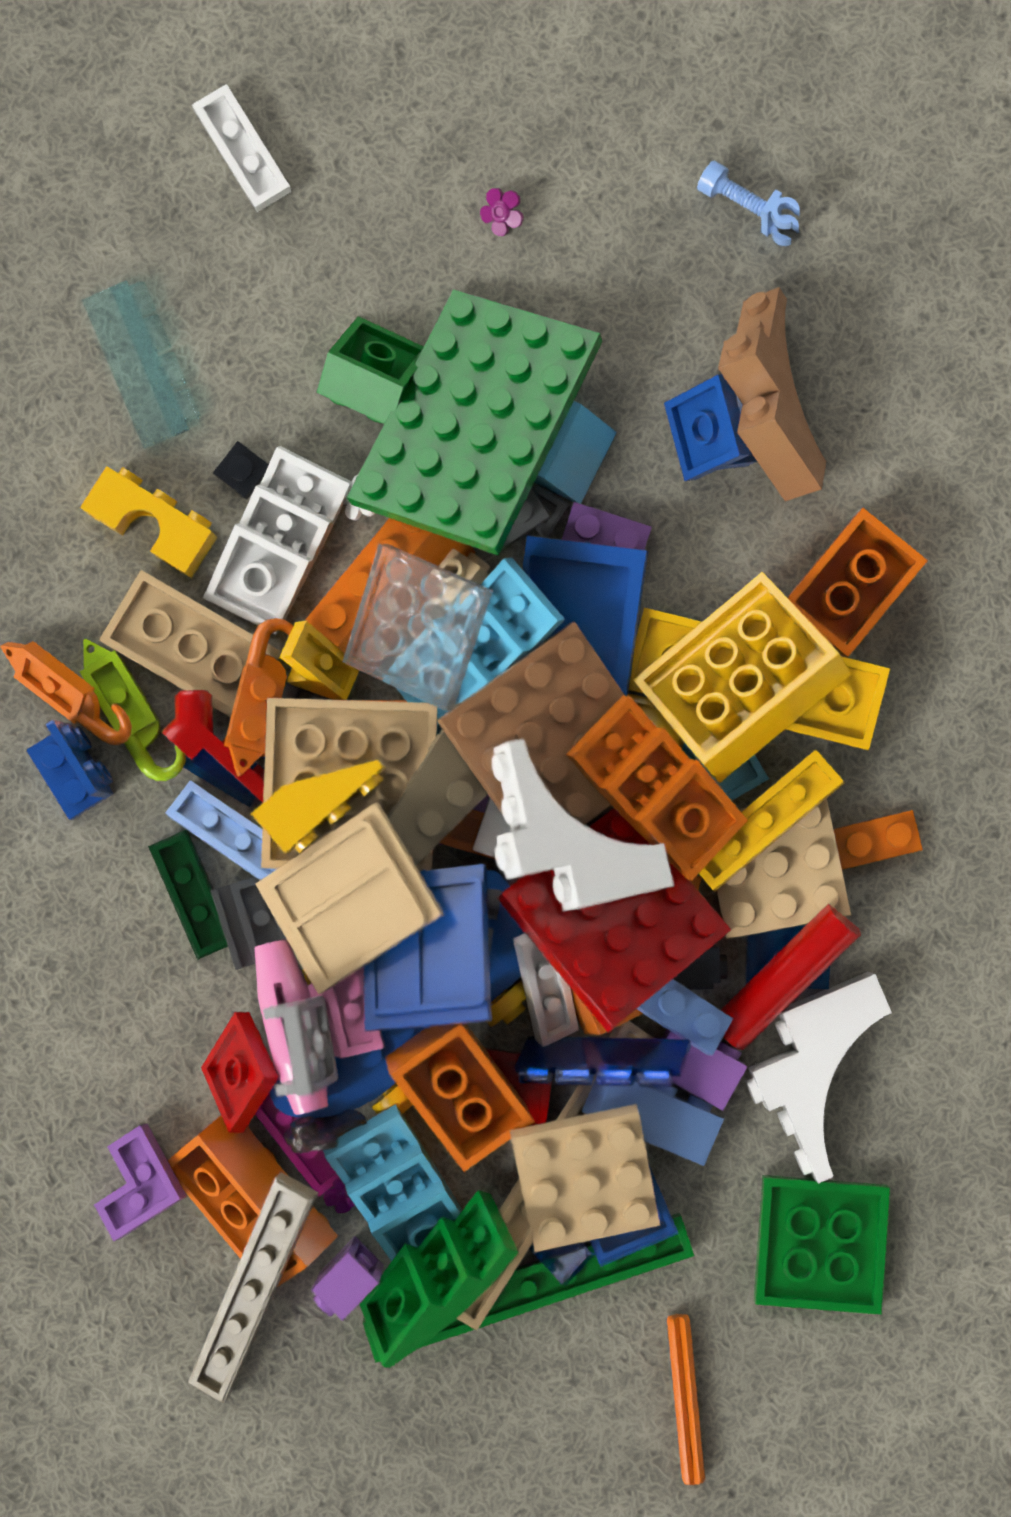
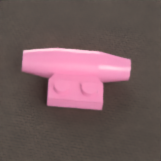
M286 939L255 947L258 1001L273 1064L280 1082L293 1079L283 1017L264 1020L263 1008L323 995V998L325 997L335 1057L345 1058L385 1047L381 1031H365L364 967L318 995L312 983L309 986L307 985L293 949ZM327 1086L311 1095L296 1097V1094L286 1095L294 1115L315 1111L328 1106Z

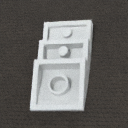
M282 446L276 447L261 484L256 485L240 523L235 524L203 598L257 626L268 619H286L335 524L353 482Z

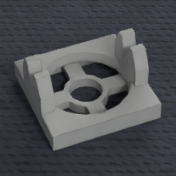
M323 995L310 997L301 1001L263 1008L264 1020L283 1017L293 1075L292 1080L283 1081L281 1084L275 1085L277 1096L296 1094V1097L311 1095L336 1082L338 1074L325 997L323 998Z

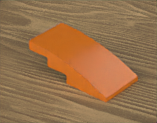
M623 695L566 754L603 797L651 845L664 843L668 861L688 880L692 881L748 821L700 762L690 759L664 728L656 727L631 696Z

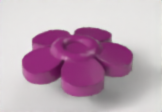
M500 188L490 189L486 194V201L489 205L481 207L480 216L484 223L492 222L491 229L495 235L504 236L508 234L509 227L518 228L523 223V213L519 210H513V208L519 206L520 196L513 190L507 191L503 195Z
M339 1177L333 1182L334 1188L326 1191L323 1200L326 1206H334L337 1213H346L355 1204L348 1196L345 1184Z

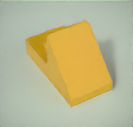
M307 621L295 622L280 655V658L292 667L287 678L289 684L332 700H347L361 668Z

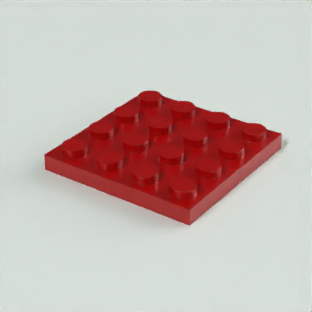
M615 808L588 827L590 830L609 839L629 844L651 845ZM669 861L674 886L582 908L563 911L562 903L557 900L553 889V880L556 877L554 869L523 876L497 898L607 1032H610L731 931L730 927L690 880L673 867Z

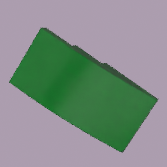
M477 1190L455 1221L441 1217L419 1247L404 1244L381 1275L379 1284L359 1304L382 1367L391 1368L452 1323L494 1283L519 1253L491 1194Z

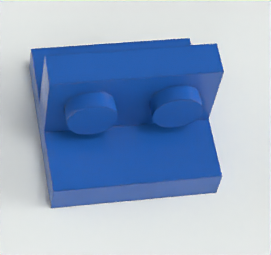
M718 374L664 403L684 481L699 479L716 470L747 467L757 462L737 433L743 404L722 374Z

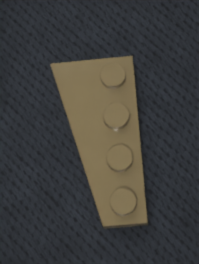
M443 729L435 737L429 747V752L418 770L413 773L406 785L407 788L387 817L412 857L413 862L417 865L488 794Z

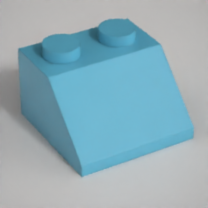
M574 401L534 483L572 502L581 504L617 432L582 404Z

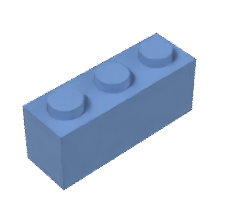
M618 1063L616 1070L601 1065L582 1109L583 1113L591 1114L636 1104L645 1142L700 1165H705L724 1121L723 1118L711 1112L713 1105L690 1094L687 1101L676 1097L677 1088L657 1079H654L652 1086L641 1082L639 1079L642 1073Z

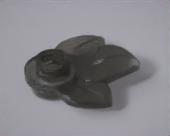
M352 1109L329 1117H301L294 1120L290 1124L291 1127L285 1131V1142L291 1145L292 1151L295 1153L333 1149L338 1146L339 1139L337 1135L353 1127L367 1124V1119L361 1112Z

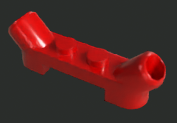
M208 690L179 691L174 696L175 718L161 732L191 760L204 748L260 801L264 802L265 770L257 764L253 769L249 767L241 776H237L229 747L224 746L225 738L220 741L214 735L212 694ZM240 761V765L245 767V763Z

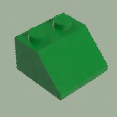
M357 316L328 351L316 393L329 398L337 405L346 406L364 414L374 422L384 424L390 412H396L397 406L400 404L411 383L414 373L418 369L415 363L424 346Z

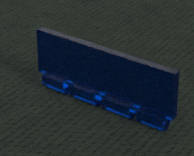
M528 1036L515 1064L516 1073H519L518 1077L521 1084H550L553 1074H555V1081L558 1085H592L593 1075H597L598 1086H633L635 1076H638L640 1087H671L673 1077L682 1076L691 1048L690 1039L564 1037L543 1047L535 1040V1036Z

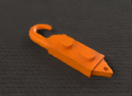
M273 618L265 620L258 625L252 637L224 746L229 747L237 776H241L260 757H265L267 698H282L287 678L283 665L274 657L265 653L270 635L273 632L282 631L288 636L290 635L294 625L285 619ZM240 761L245 763V767L240 765Z
M34 641L28 644L7 642L0 646L15 670L14 678L73 724L79 723L101 741L109 745H121L128 741L132 725L125 710L118 704L111 706L120 723V729L116 731L99 718L100 705L97 695L94 693L95 688Z

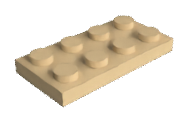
M140 570L99 641L183 690H208L213 696V707L231 717L253 634ZM268 644L265 654L274 657L280 662L282 651Z

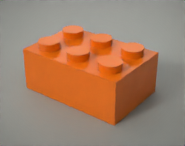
M862 508L850 520L787 598L842 657L848 658L928 560L865 508Z
M467 1023L437 1025L425 1028L385 1057L391 1077L463 1172L510 1140V1130L528 1127L534 1122L524 1100Z

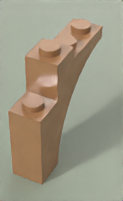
M780 287L765 293H755L743 301L737 333L724 341L718 369L743 404L737 433L782 498L788 501L822 489L826 460L809 429L797 396L786 343L785 312L787 298Z

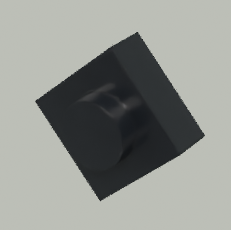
M237 441L213 471V474L247 500L253 493L256 485L261 483L269 464Z

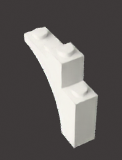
M524 739L510 741L493 748L495 755L492 758V768L496 779L501 781L504 794L502 812L506 822L511 824L512 829L510 833L497 836L498 845L495 849L498 866L505 872L506 879L554 869L556 877L553 880V889L557 900L562 903L563 911L674 886L664 843L659 845L629 844L609 839L590 830L570 816L545 788L535 771Z
M871 972L863 973L790 1004L779 1015L781 1020L775 1022V1026L785 1046L792 1044L793 1049L748 1067L752 1078L745 1082L754 1103L762 1102L768 1111L783 1107V1111L778 1112L777 1115L786 1135L794 1134L800 1147L799 1150L794 1151L797 1163L803 1175L811 1173L817 1183L834 1177L827 1158L823 1130L824 1108L832 1077L841 1059L855 1040L872 1024L892 1013L876 974Z

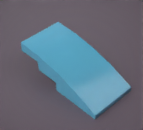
M512 557L504 558L478 588H470L445 617L435 619L385 676L407 702L437 703L438 720L453 709L457 703L464 701L542 644L565 619ZM437 722V734H440L442 727Z
M396 1104L322 1146L326 1160L345 1184L348 1196L368 1222L371 1234L391 1261L404 1244L419 1247L441 1217L455 1221L462 1212V1208Z

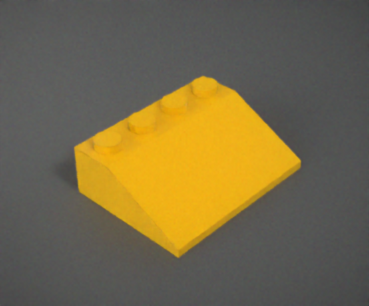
M761 572L634 678L633 681L714 778L721 783L848 678L851 673L839 652L776 585Z

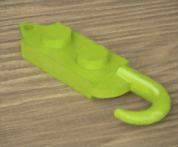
M84 639V669L79 672L84 680L95 688L94 693L97 695L99 705L114 730L118 731L120 729V723L117 715L111 709L113 704H118L129 716L132 730L128 741L124 744L138 768L147 778L155 781H168L175 778L183 770L186 755L175 745L176 760L171 766L166 768L159 767L153 761L146 748L159 735L161 728L160 720L121 655L116 650L110 652L92 641ZM94 646V651L90 653L89 648Z

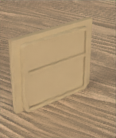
M379 802L374 803L256 883L257 888L318 995L324 993L444 915Z

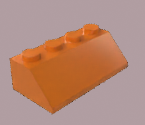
M389 518L305 621L309 622L363 670L374 677L436 601L423 586L449 552L454 548L466 557L471 552L474 554L476 552L472 546Z
M220 1115L167 1161L185 1193L241 1259L275 1177L280 1172L284 1174L286 1172L277 1163L274 1154L265 1148L251 1132L249 1125L243 1133H229ZM314 1206L311 1208L278 1286L307 1268L338 1237L331 1228L328 1219L318 1212Z

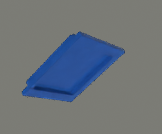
M527 536L522 570L565 619L547 639L569 623L575 622L624 695L628 696L648 551L591 544L588 541L581 543Z
M479 864L419 871L444 915L364 966L365 1031L415 1027L429 1028L437 1025L491 1021L486 865Z

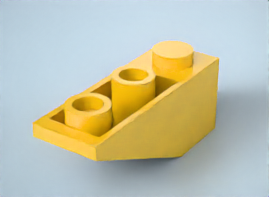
M375 760L285 784L253 811L251 815L285 853H291L296 849L300 854L319 838L315 830L328 820L331 825H334L351 810L347 802L357 793L361 792L365 797L384 780L379 774L386 768L380 761Z

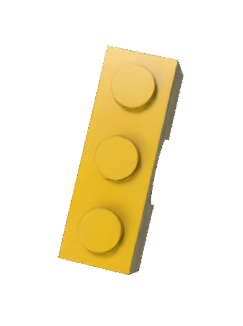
M106 466L80 508L122 536L135 519L143 516L156 518L159 523L160 532L150 552L192 579L218 538L209 530L212 522L193 510L190 511L188 516L174 508L177 501L157 488L153 494L140 487L143 480L124 467L117 473Z

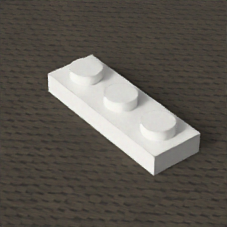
M227 84L192 104L196 115L257 212L292 192L290 185Z
M526 933L514 938L513 941L535 1040L544 1048L578 1031L579 1027L569 985Z

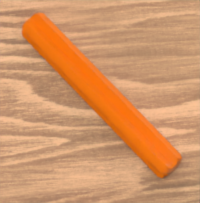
M674 1314L668 1316L667 1326L681 1474L684 1484L699 1485L705 1481L691 1324L687 1314Z

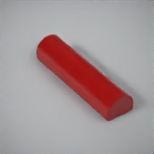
M828 903L721 1009L722 1012L733 1018L723 1037L735 1048L744 1050L861 936L859 928Z

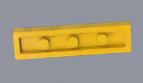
M814 750L742 811V814L748 821L699 874L714 892L717 891L840 788L844 781L821 754Z

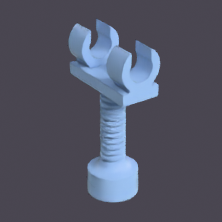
M715 160L710 162L700 177L697 190L710 198H714L718 193H723L730 200L761 217L762 234L767 237L769 234H772L774 242L780 246L791 245V238L780 234L778 229L786 230L792 228L793 231L799 233V224L796 218L788 214L782 215V209H790L794 214L800 216V207L797 201L790 197L782 198V193L776 189L769 200L764 201L763 198L757 197L756 194L750 193L749 190L743 189L742 186L730 180L727 167Z

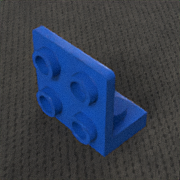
M53 719L46 723L51 735L31 746L26 751L68 819L73 820L114 794L109 786L113 782V778L101 761L95 763L87 750L92 747V744L81 727L73 728L69 723Z

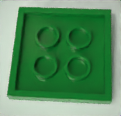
M762 1175L753 1299L755 1305L882 1315L890 1187L884 1184L825 1180L817 1183L815 1179Z

